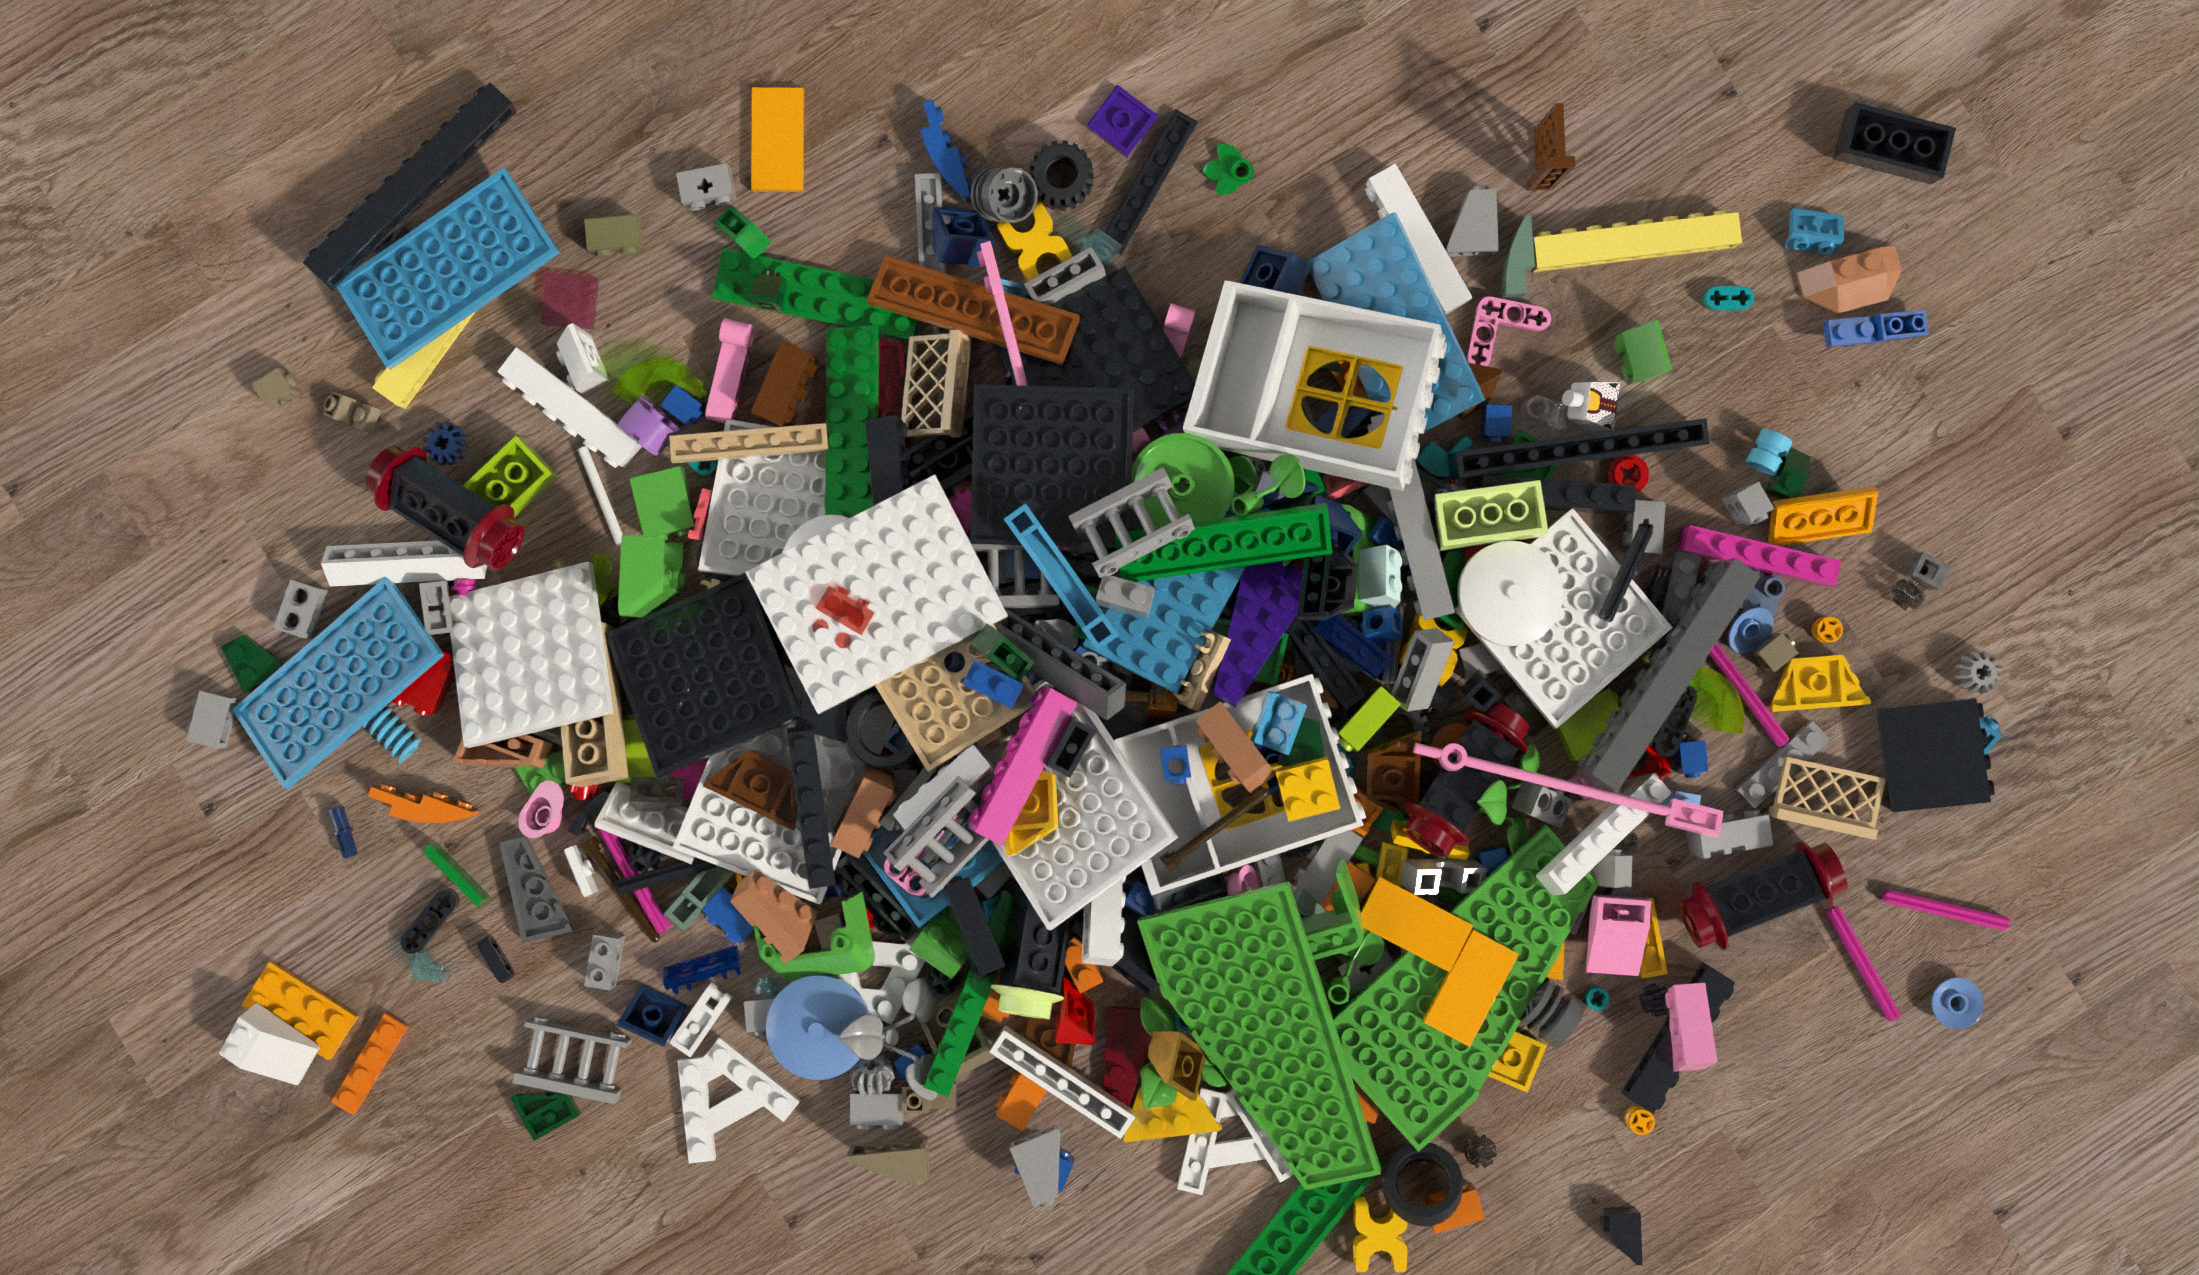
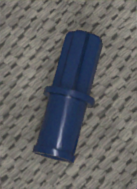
M342 806L329 810L328 813L335 832L333 836L337 838L342 857L350 858L357 855L358 851L351 832L354 829L350 828L345 807Z

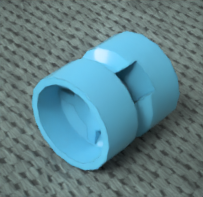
M1761 429L1755 441L1758 446L1751 449L1745 462L1759 472L1776 476L1783 464L1781 457L1787 456L1793 442L1778 432Z

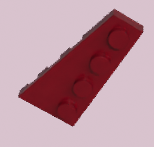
M879 340L878 418L897 416L901 419L906 377L902 343ZM911 421L909 422V430H912ZM913 437L905 438V447L908 449L914 446Z
M1109 1006L1103 1090L1129 1106L1152 1036L1143 1027L1140 1008Z

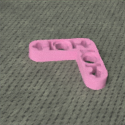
M1496 297L1483 298L1476 306L1466 353L1467 362L1476 363L1472 359V356L1478 353L1479 347H1473L1476 344L1478 346H1488L1487 349L1483 348L1481 350L1480 357L1484 359V362L1479 363V365H1489L1498 324L1540 332L1550 325V312L1543 307ZM1489 302L1491 303V308L1499 310L1501 305H1504L1501 318H1498L1499 312L1493 311L1486 315V310L1482 309V306H1486ZM1511 307L1517 308L1520 312L1519 320H1509L1507 310ZM1526 310H1529L1527 316L1535 317L1540 313L1541 318L1545 319V322L1537 326L1535 320L1527 319L1526 324H1524ZM1485 327L1489 330L1490 337L1488 340L1482 341L1477 338L1476 331L1478 328Z

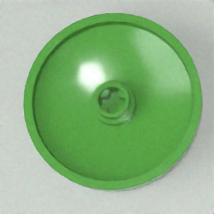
M1175 433L1154 440L1138 455L1132 466L1131 484L1164 467L1173 486L1167 490V493L1180 517L1189 514L1192 522L1225 517L1233 500L1235 482L1233 470L1227 457L1215 444L1203 437L1189 433ZM1157 496L1144 501L1143 504L1155 527H1163L1171 523Z

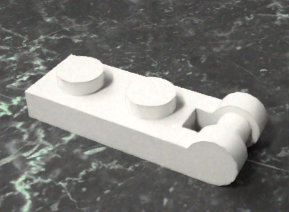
M712 982L669 1042L689 1057L696 1051L733 997L727 992L724 994L717 989L718 986ZM710 998L718 1002L715 1008L707 1004Z

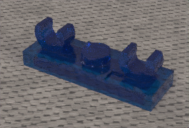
M1339 614L1326 620H1321L1314 629V631L1374 679L1380 675L1393 659Z
M738 945L663 967V985L665 989L672 988L674 994H679V986L686 985L689 991L692 989V983L708 980L720 973L724 979H728V971L733 969L737 975H741Z

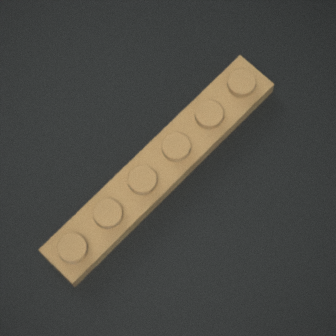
M826 423L669 436L672 463L828 450Z

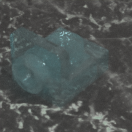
M1097 228L1091 236L1089 234L1084 236L1079 247L1081 248L1080 253L1092 247L1100 261L1110 267L1122 245Z
M422 950L413 955L410 962L411 978L439 984L449 981L451 971L444 970L443 965L428 963L426 966L429 951Z

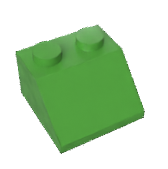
M1658 320L1621 332L1615 336V350L1618 355H1621L1624 364L1621 366L1624 379L1628 380L1629 385L1659 377L1672 370Z

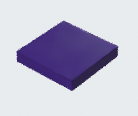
M1117 84L1088 122L1087 128L1128 158L1157 120L1158 115Z

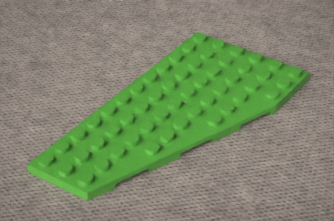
M1546 825L1448 912L1474 925L1473 930L1519 954L1470 1047L1422 1021L1448 971L1407 950L1333 1016L1351 1077L1418 1152L1478 1098L1479 1091L1499 1055H1502L1520 1024V1018L1527 1004L1534 996L1539 985L1543 983L1562 950L1560 949L1598 886V882L1588 872L1566 894L1552 896L1536 875L1566 846Z
M1289 881L1139 918L1137 922L1157 982L1161 984L1159 987L1161 994L1165 999L1169 1000L1189 1027L1191 1035L1213 1065L1216 1064L1238 1094L1239 1100L1260 1129L1264 1130L1304 1189L1308 1190L1380 1175L1381 1167Z

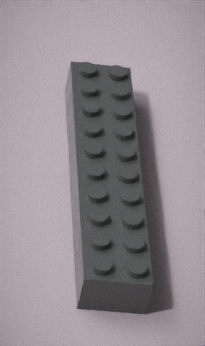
M1737 558L1713 562L1704 573L1706 578L1702 584L1699 583L1690 594L1692 599L1688 605L1685 604L1676 615L1678 620L1672 626L1673 628L1662 637L1664 641L1660 647H1656L1648 657L1650 662L1645 669L1642 668L1634 678L1636 683L1631 690L1628 689L1620 699L1622 704L1617 711H1613L1606 720L1608 725L1603 732H1599L1595 736L1590 752L1584 754L1577 764L1579 768L1575 774L1595 788L1618 792L1760 578L1758 573Z

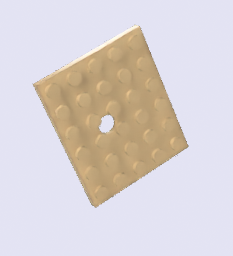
M979 632L875 685L928 772L1027 712L1033 705L1032 698L1035 690L1025 675L1019 681L1025 687L1013 710L962 684L974 660L1010 677L971 645V642ZM953 652L960 653L965 658L964 668L957 673L949 672L945 667L946 657Z

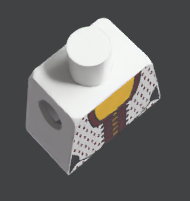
M1573 383L1571 390L1565 391L1562 397L1563 404L1568 406V419L1593 432L1614 431L1620 383Z

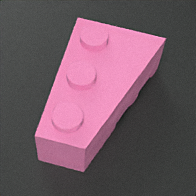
M1705 983L1673 985L1668 989L1665 998L1670 1012L1669 1026L1674 1072L1704 1070L1718 1062Z

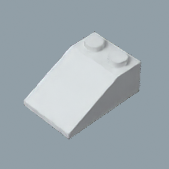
M574 323L569 324L557 342L560 351L556 353L562 366L566 365L569 375H566L570 387L584 394L610 383L611 381L592 336Z
M256 1003L238 1017L219 1054L240 1069L298 1085L320 1046Z

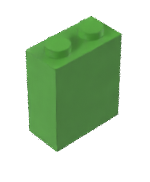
M678 466L629 478L643 536L666 537V541L668 540V535L677 533L678 537L688 535L689 530L694 529L696 519H694L695 509L683 467Z

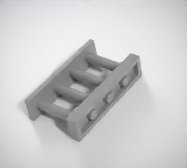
M1164 467L1068 516L1078 535L1082 533L1087 534L1099 558L1098 561L1092 564L1100 578L1116 573L1120 567L1175 539H1182L1188 536L1195 529L1190 515L1187 514L1180 517L1167 493V490L1173 486ZM1154 496L1159 498L1171 521L1170 524L1158 530L1143 504L1144 501ZM1131 508L1135 510L1147 533L1146 536L1135 542L1130 538L1120 518L1121 513ZM1105 521L1111 522L1123 548L1111 554H1108L1096 530L1097 525Z
M971 544L975 552H988V578L1004 608L1060 607L1059 595H1054V590H1051V584L1041 570V590L1038 591V595H1028V591H1025L1024 551L1026 550L1023 545ZM1014 551L1015 591H1012V596H1002V592L999 591L998 552Z
M957 776L884 852L887 859L899 871L908 865L923 878L919 883L932 898L944 888L950 879L989 840L971 829L967 831L953 819L963 807L970 813L979 807L971 799L976 793L960 776ZM944 826L960 838L950 850L934 838ZM925 846H928L941 857L931 870L915 857Z
M535 1015L534 1018L525 1022L524 1027L534 1029L527 1066L514 1073L512 1083L615 1104L620 1099L622 1089L615 1088L613 1080L620 1047L627 1048L632 1043V1038H627L625 1033L611 1031L608 1034L550 1022L549 1017ZM545 1031L560 1034L553 1069L549 1074L539 1072V1068H537ZM570 1037L585 1039L578 1075L574 1079L564 1077L565 1074L562 1073ZM595 1042L610 1045L603 1082L599 1084L591 1083L588 1078Z

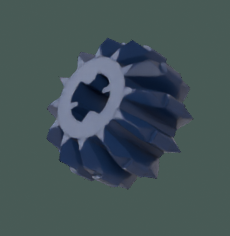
M438 422L435 424L436 431L432 428L427 429L431 436L429 438L423 437L422 441L429 444L423 450L426 453H430L428 458L430 461L437 460L438 465L444 466L446 461L449 465H454L455 457L460 460L464 458L460 451L468 450V446L462 445V442L468 438L466 435H460L462 428L458 426L453 428V424L450 422H446L444 426ZM444 439L449 440V445L446 444V449L441 446L442 443H445Z

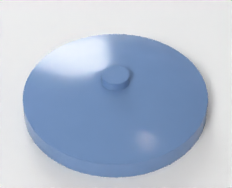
M824 974L804 976L788 984L772 1002L766 1020L767 1041L776 1060L789 1072L811 1080L834 1078L851 1069L860 1059L838 1039L839 1035L855 1019L863 1015H870L861 994L848 982L838 977Z

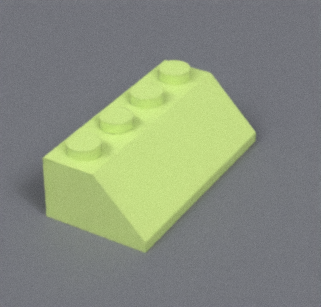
M1540 480L1435 494V528L1439 551L1543 537L1548 533Z

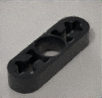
M1690 685L1686 688V695L1690 696L1689 700H1684L1681 704V708H1686L1685 712L1680 709H1672L1654 736L1652 747L1654 752L1660 756H1672L1679 748L1697 700L1696 690ZM1679 698L1675 706L1680 705L1681 698ZM1672 713H1677L1681 717V724L1677 728H1672L1668 724V717ZM1664 728L1670 732H1677L1676 737L1674 735L1669 736L1668 743L1671 744V748L1665 749L1663 752V747L1659 744L1661 740L1666 741L1668 733H1663Z
M445 889L439 891L401 937L400 944L405 952L415 954L422 951L459 906L460 898L456 891ZM450 896L449 902L452 905L443 907L440 912L436 910L444 902L441 897ZM427 914L434 915L437 920L436 926L432 929L427 928L424 924V917ZM420 931L426 933L417 939L419 946H410L411 940L409 937L412 938L418 935Z

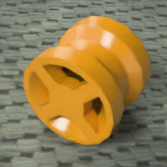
M1821 617L1813 622L1811 634L1819 642H1835L1841 638L1843 626L1834 617Z
M1639 1105L1631 1106L1625 1113L1626 1125L1636 1134L1646 1135L1653 1130L1655 1126L1654 1116Z

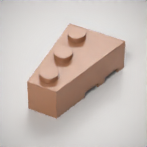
M1221 701L1195 720L1200 727L1196 730L1205 743L1211 741L1215 747L1212 753L1221 764L1226 761L1231 768L1227 773L1236 785L1241 782L1251 794L1276 775Z
M526 734L467 748L464 747L462 738L452 763L477 767L543 768L553 744Z
M866 763L863 766V775L859 783H855L852 790L854 793L839 818L830 846L857 858L860 857L863 850L867 852L873 841L871 834L874 828H880L881 824L879 822L885 816L882 812L885 806H891L896 792L893 791L894 773L871 767Z
M756 869L738 882L730 901L752 927L756 925L766 936L764 938L765 942L768 945L772 943L782 954L780 959L785 964L803 952L818 913L809 905Z

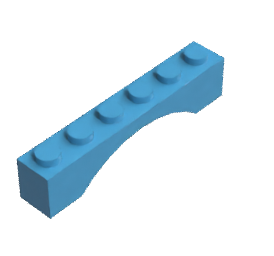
M1025 503L1004 518L1007 525L1059 595L1096 650L1098 651L1119 636L1028 505Z

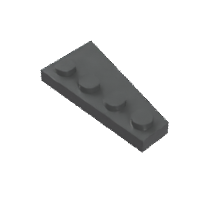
M524 836L499 842L522 943L574 931L575 929L528 837Z

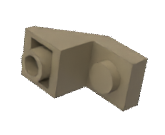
M332 391L331 395L325 400L323 415L372 434L381 410Z
M954 1082L949 1097L938 1093L934 1100L921 1098L909 1085L902 1086V1113H928L930 1109L957 1108V1082Z

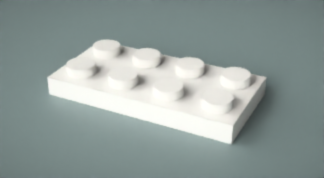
M616 782L595 821L596 828L692 864L695 859L692 855L673 849L688 808L624 783Z

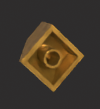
M1153 1031L1148 1057L1161 1079L1182 1095L1196 1101L1206 1056L1205 1052L1198 1044L1180 1032Z

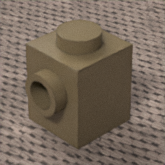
M278 367L252 383L263 404L274 409L278 406L290 404L295 400L294 396L301 393L296 386L298 380L291 371Z
M1774 633L1750 653L1766 672H1776L1797 655L1798 651L1794 648L1796 644L1789 635Z

